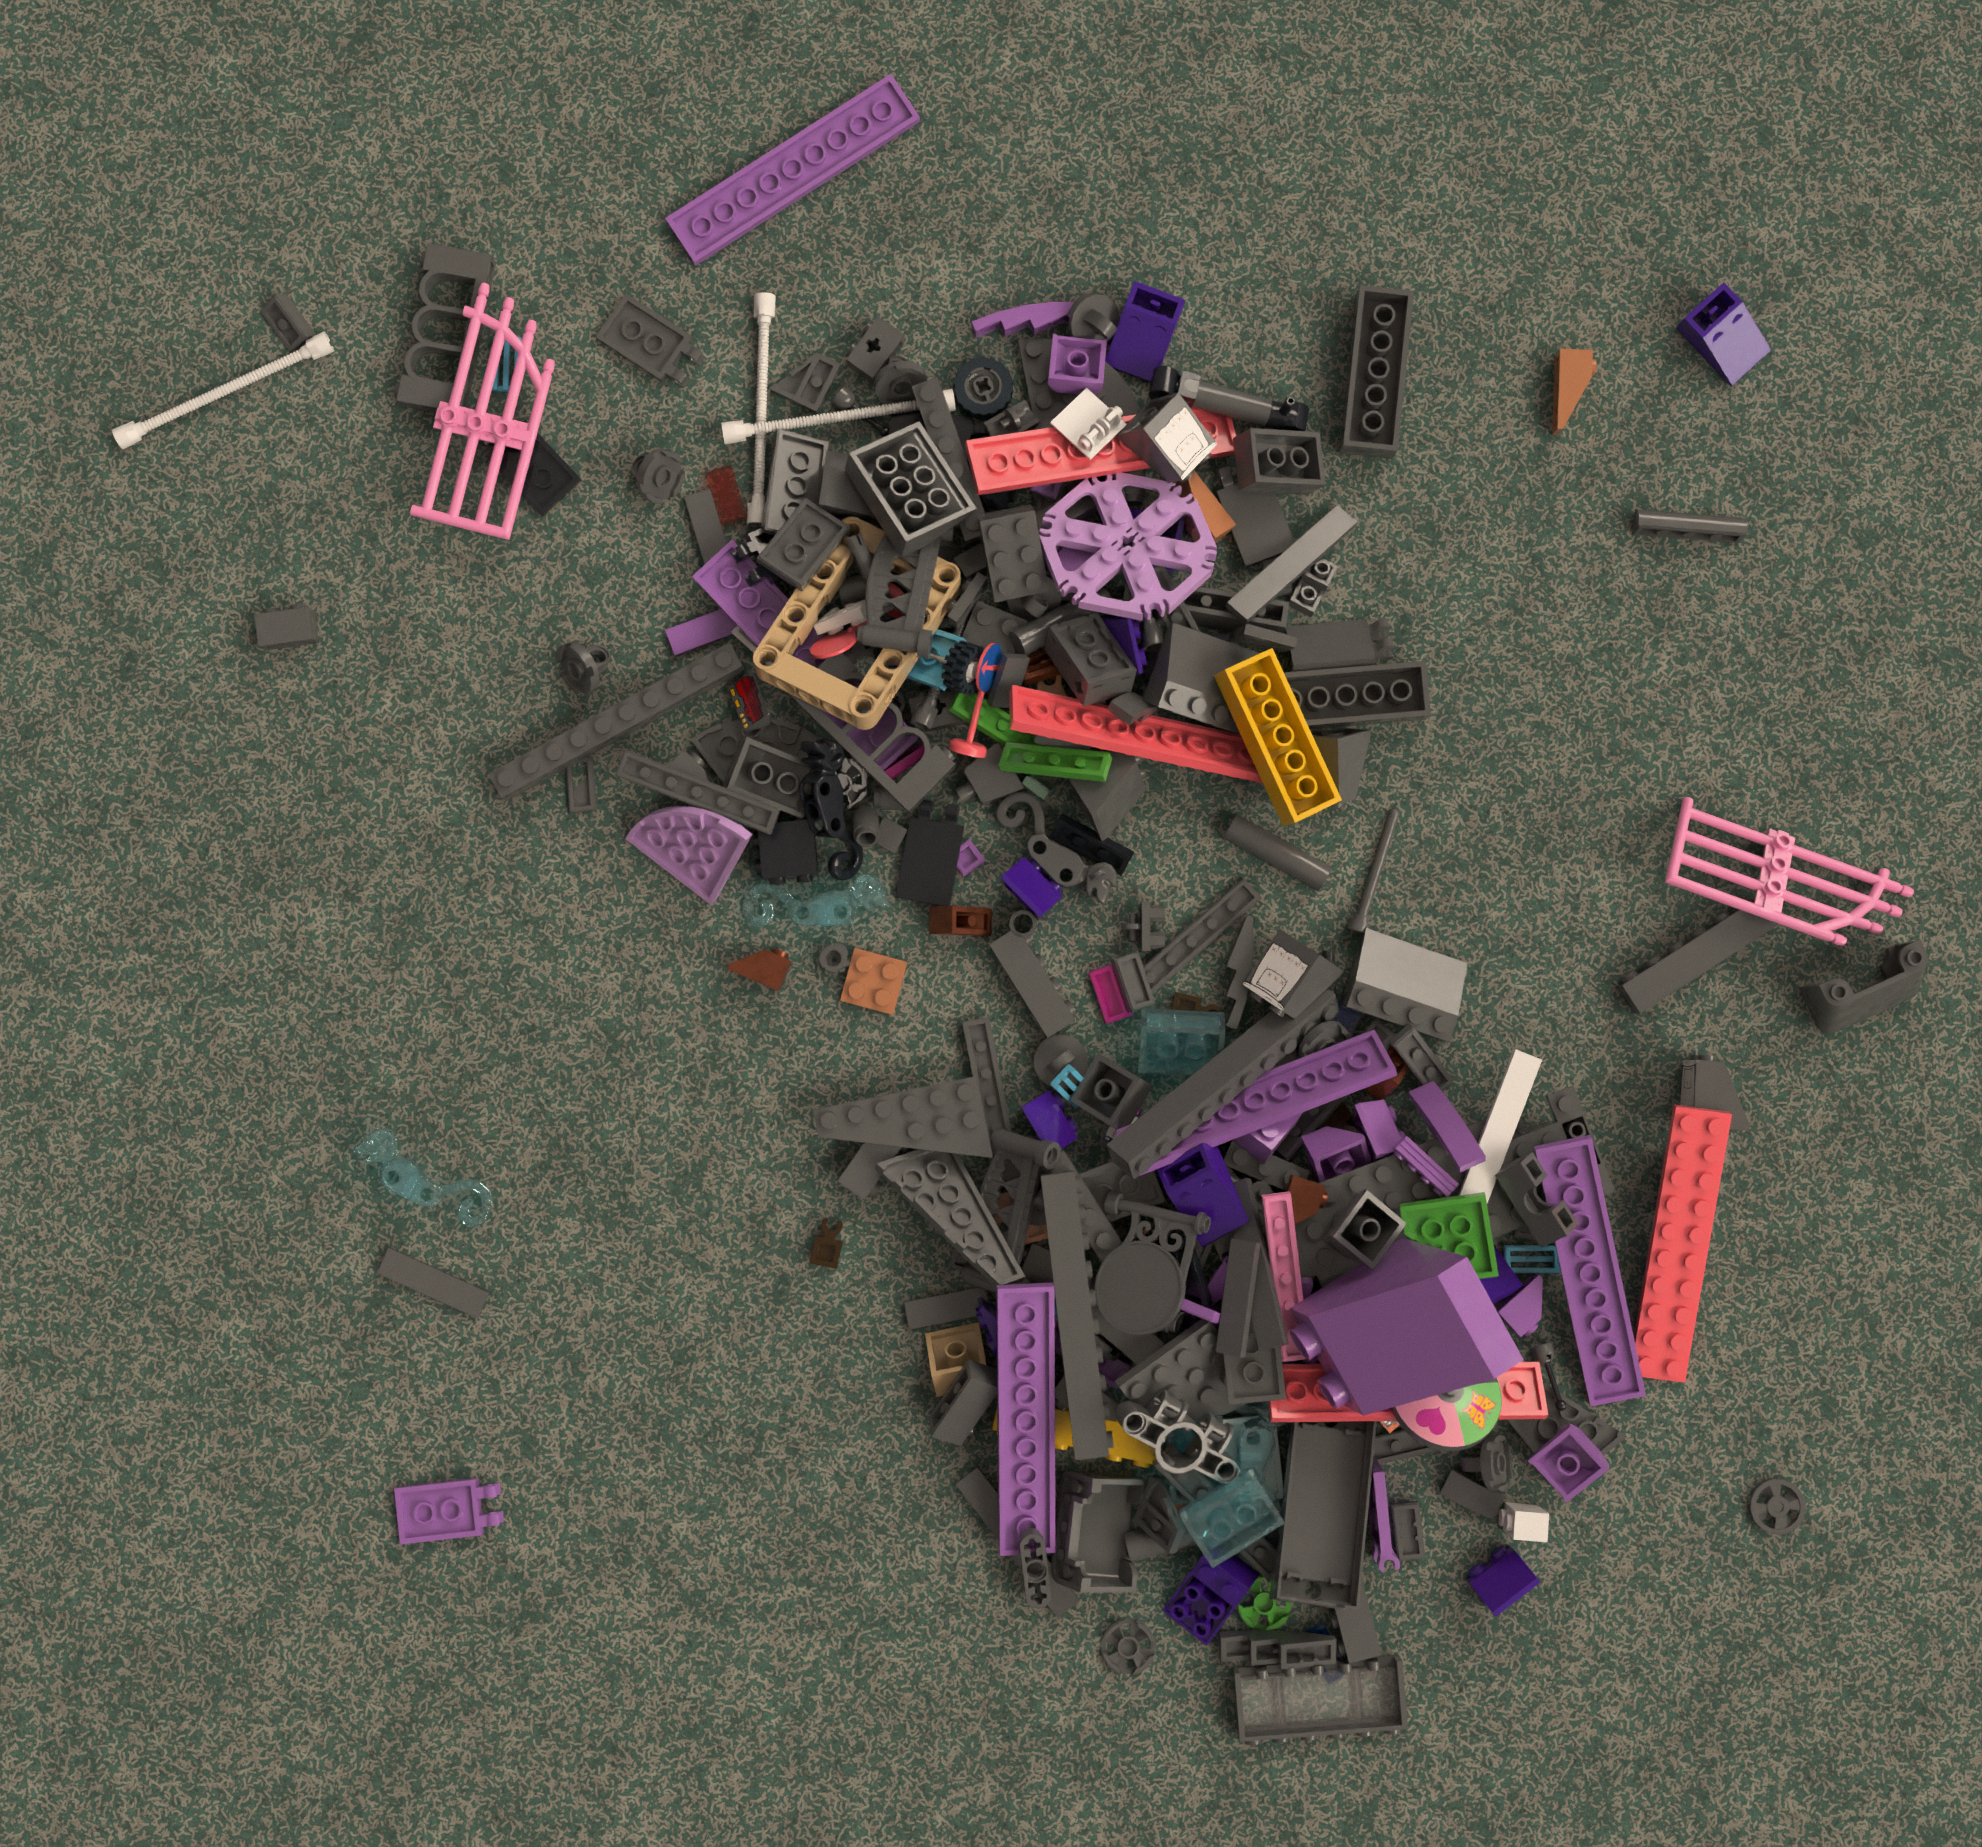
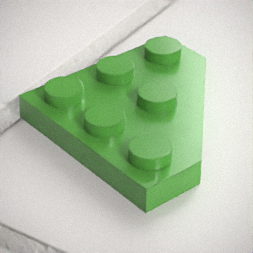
M1485 1192L1400 1204L1402 1220L1407 1223L1403 1228L1406 1236L1419 1243L1466 1256L1479 1279L1499 1276Z

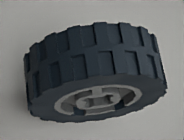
M985 356L977 359L972 358L969 362H965L962 368L957 371L956 378L954 379L955 401L962 412H966L969 417H975L978 420L991 419L1007 409L1008 404L1012 400L1013 380L1010 377L1009 370L1000 361L997 362L994 358H985Z

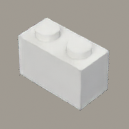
M1504 1503V1509L1499 1511V1526H1503L1505 1533L1513 1540L1547 1542L1548 1512L1539 1505Z

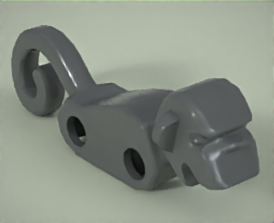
M1016 792L1006 796L999 803L996 810L998 822L1007 829L1020 826L1025 819L1026 814L1024 810L1017 809L1013 818H1008L1006 813L1015 803L1023 802L1028 804L1034 814L1035 835L1030 836L1027 842V848L1031 857L1059 886L1070 889L1085 883L1087 895L1092 897L1096 890L1097 900L1106 906L1109 895L1113 893L1111 887L1117 886L1118 877L1114 867L1106 862L1087 866L1078 854L1050 841L1045 834L1043 807L1033 795L1026 792ZM1040 843L1046 844V851L1043 854H1036V846ZM1065 871L1073 872V878L1069 882L1062 880V874Z

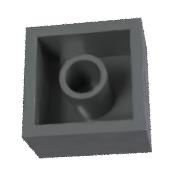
M1097 1053L1085 1073L1084 1079L1078 1085L1069 1101L1109 1126L1120 1129L1132 1123L1153 1085Z

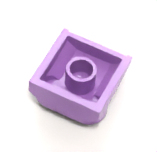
M1053 334L1048 376L1050 388L1059 393L1080 395L1086 388L1094 395L1102 391L1107 340Z
M1571 1423L1559 1428L1556 1435L1528 1459V1462L1532 1463L1563 1496L1566 1503L1609 1469V1464L1601 1451L1578 1427Z

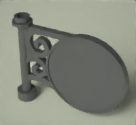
M1110 1191L1105 1200V1212L1119 1215L1121 1211L1130 1212L1132 1220L1130 1231L1124 1242L1104 1259L1098 1270L1095 1281L1096 1302L1103 1317L1114 1328L1132 1335L1153 1334L1168 1326L1179 1313L1185 1297V1282L1197 1234L1201 1235L1208 1232L1211 1218L1206 1216L1205 1212H1199L1197 1216H1192L1124 1200L1123 1193ZM1140 1215L1151 1217L1155 1221V1230L1148 1237L1144 1235V1229L1150 1232L1153 1230V1226L1147 1221L1141 1222ZM1178 1229L1182 1230L1186 1235V1245L1181 1265L1171 1252H1178L1182 1249L1184 1245L1183 1237L1177 1233H1172L1170 1237L1176 1239V1243L1174 1245L1168 1243L1169 1234ZM1136 1237H1138L1141 1241L1134 1240L1136 1239ZM1159 1239L1160 1245L1155 1244V1243H1152V1242H1155V1241H1157V1240Z

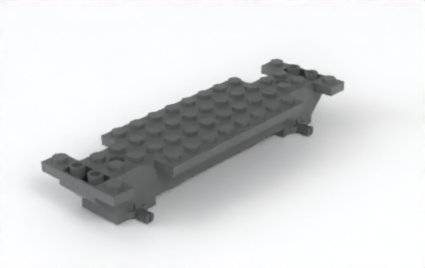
M1574 1086L1545 1096L1554 1120L1535 1126H1525L1520 1116L1501 1169L1506 1164L1530 1152H1533L1535 1155L1534 1146L1591 1135L1603 1193L1607 1195L1615 1191ZM1487 1118L1467 1126L1477 1143ZM1437 1137L1418 1144L1417 1146L1459 1184L1448 1197L1458 1196L1467 1170L1459 1172L1451 1156L1445 1153ZM1394 1154L1319 1182L1318 1184L1326 1186L1324 1192L1328 1193L1324 1208H1319L1317 1214L1295 1224L1301 1277L1311 1278L1316 1276L1320 1288H1323L1360 1264L1342 1256L1325 1242L1323 1238L1354 1195L1361 1190H1368L1401 1219L1400 1204L1445 1197L1443 1195L1441 1197L1433 1191L1434 1187L1430 1183L1428 1185L1420 1179L1421 1175L1417 1171L1415 1173L1407 1167L1408 1163L1404 1159L1401 1161ZM1496 1179L1487 1203L1492 1238L1526 1226L1521 1215L1516 1212L1514 1204L1507 1193L1500 1187L1499 1181ZM1541 1182L1536 1187V1191H1539L1541 1199L1546 1202ZM1262 1227L1266 1248L1268 1252L1266 1227ZM1402 1229V1231L1394 1240V1242H1396L1400 1238H1405L1409 1240L1412 1239L1404 1234V1229ZM1232 1232L1213 1242L1221 1264L1226 1256L1229 1257L1231 1238H1234Z

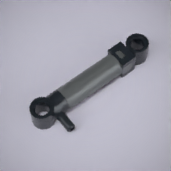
M1158 366L1153 369L1148 397L1151 400L1179 393L1190 409L1194 407L1276 430L1306 431L1310 409L1307 405L1296 402L1293 397H1287L1282 403L1201 381V375L1182 371L1179 374L1176 369L1168 366Z

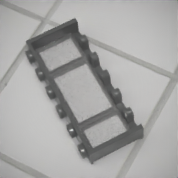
M1399 1655L1377 1656L1350 1664L1347 1659H1336V1664L1281 1669L1279 1664L1232 1667L1237 1735L1239 1741L1247 1745L1260 1744L1261 1740L1284 1743L1288 1742L1289 1738L1298 1737L1304 1741H1311L1317 1739V1736L1328 1735L1329 1738L1338 1739L1350 1733H1356L1357 1736H1371L1376 1731H1384L1385 1734H1398L1402 1729H1408L1403 1661Z

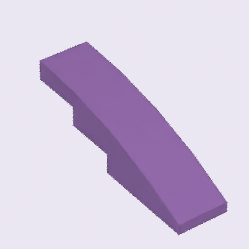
M1074 302L1038 303L998 311L971 321L972 330L975 337L978 338L1001 327L1006 337L1030 326L1035 336L1069 321L1068 311Z
M1434 1081L1408 1092L1433 1137H1437L1445 1153L1451 1156L1459 1172H1463L1486 1161V1156L1474 1136Z

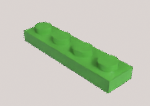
M956 692L948 711L970 724L977 693L965 695ZM983 698L976 729L1005 746L1006 742L1040 745L1034 742L1035 734L1011 730L1010 714L999 707H991L987 700Z
M1006 742L999 767L1001 771L1106 782L1112 757L1109 752Z

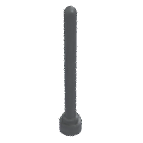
M1392 808L1388 812L1357 914H1353V918H1349L1347 930L1359 931L1361 935L1364 933L1365 928H1370L1367 916L1399 817V811L1396 808Z

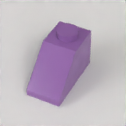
M1533 1273L1522 1283L1523 1288L1510 1294L1495 1308L1500 1318L1519 1337L1523 1335L1528 1336L1538 1327L1536 1323L1541 1319L1543 1278L1536 1273Z

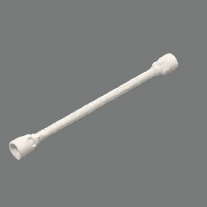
M771 293L754 294V318H757V324L759 325L756 424L765 423L767 414L768 333L771 318L775 317L776 296ZM758 432V434L755 433V487H753L752 502L748 503L747 525L756 526V523H761L763 527L766 507L763 494L766 433L762 432L760 434Z
M321 332L306 340V345L300 347L301 349L299 351L296 350L293 354L290 353V355L281 357L277 361L275 360L274 363L271 362V364L268 363L258 368V370L255 369L252 373L249 372V374L240 376L236 380L230 381V383L227 382V384L214 388L211 392L208 391V393L199 395L195 399L189 400V402L186 401L179 406L173 407V409L171 408L170 411L167 410V412L165 411L160 415L154 416V418L148 419V421H140L136 424L134 421L123 424L112 429V433L118 445L125 449L141 441L142 436L147 434L148 430L157 428L161 424L167 423V421L170 422L180 417V415L183 416L186 412L189 413V411L198 409L202 405L208 404V402L211 403L218 398L224 397V395L226 396L227 393L230 394V392L239 390L243 386L249 385V383L252 384V381L255 382L265 378L268 374L271 375L274 371L277 372L284 369V367L290 366V364L293 365L296 361L299 362L311 357L315 360L335 350L330 345V339L326 332Z
M953 389L943 390L950 411H955ZM913 400L912 402H899V404L892 403V405L885 404V406L878 405V407L871 406V408L844 410V412L837 411V413L830 412V414L823 413V415L796 417V419L792 418V420L789 418V420L785 419V421L782 419V421L761 422V424L755 423L754 425L750 423L744 424L743 420L722 422L721 424L724 443L731 444L746 441V437H750L755 433L758 434V432L761 434L762 432L765 433V431L766 433L772 432V430L775 432L777 429L786 430L787 428L788 430L789 428H799V426L802 428L803 426L806 427V425L809 427L810 425L813 426V424L816 426L817 424L820 425V423L827 424L828 422L829 424L830 422L834 423V421L836 423L837 421L854 420V418L857 420L858 418L861 419V417L868 418V416L875 417V415L882 416V414L884 416L885 414L891 415L892 413L898 414L899 412L902 413V411L909 412V410L916 411V409H920L917 401Z

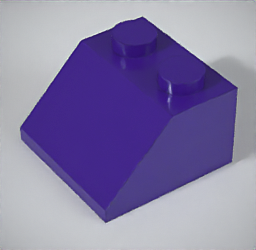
M1023 857L1001 877L1000 882L1040 920L1062 898V895L1059 893L1062 888L1052 878L1048 881L1040 873L1043 870L1042 867L1033 858L1028 861Z
M1049 1090L1021 1108L1041 1141L1047 1139L1057 1142L1062 1149L1078 1138L1075 1132L1079 1131L1071 1116L1066 1119L1061 1109L1065 1105L1058 1093L1056 1092L1052 1095Z
M1509 1545L1506 1548L1500 1546L1490 1554L1491 1559L1484 1565L1482 1563L1474 1565L1468 1571L1469 1576L1465 1578L1495 1617L1541 1583Z

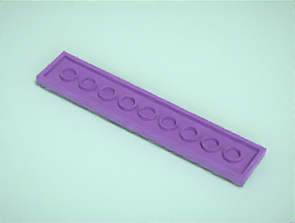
M889 74L665 218L666 222L696 266L918 124L920 117L893 76Z
M731 540L692 577L758 647L789 599L775 584L771 585L768 579L753 587L748 586L745 576H748V572L758 566L750 558L736 564L731 554L736 551L735 548L738 545ZM797 618L792 620V622H799L802 619ZM813 627L802 646L798 645L792 656L818 668L826 658L816 659L812 657L810 648L824 636L822 634L817 635ZM852 682L848 684L858 688L861 683ZM885 710L873 728L862 730L856 727L848 737L870 756L894 732L897 726V718L892 712ZM823 711L841 730L848 724ZM913 736L900 738L882 755L876 764L885 771L919 739Z
M1371 1030L1266 1071L1250 1087L1245 1088L1235 1096L1232 1102L1224 1105L1210 1120L1202 1123L1189 1137L1179 1142L1167 1155L1162 1156L1146 1172L1141 1173L1139 1176L1173 1163L1182 1154L1201 1143L1208 1144L1211 1147L1218 1146L1397 1076L1396 1068L1375 1030ZM1130 1125L1115 1130L1117 1136Z
M1585 1135L1534 1146L1536 1158L1548 1175L1542 1181L1546 1203L1555 1204L1564 1200L1578 1222V1225L1566 1237L1554 1242L1590 1406L1646 1396L1591 1135Z
M1054 1284L996 1285L1000 1556L1020 1555L1018 1538L1020 1533L1028 1528L1038 1529L1042 1533L1046 1553H1055ZM1034 1538L1029 1539L1028 1543L1031 1554L1035 1553Z

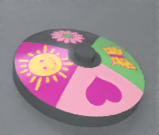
M1495 1378L1391 1409L1400 1426L1416 1441L1437 1450L1459 1451L1475 1446L1491 1432L1500 1416L1502 1395L1499 1382Z

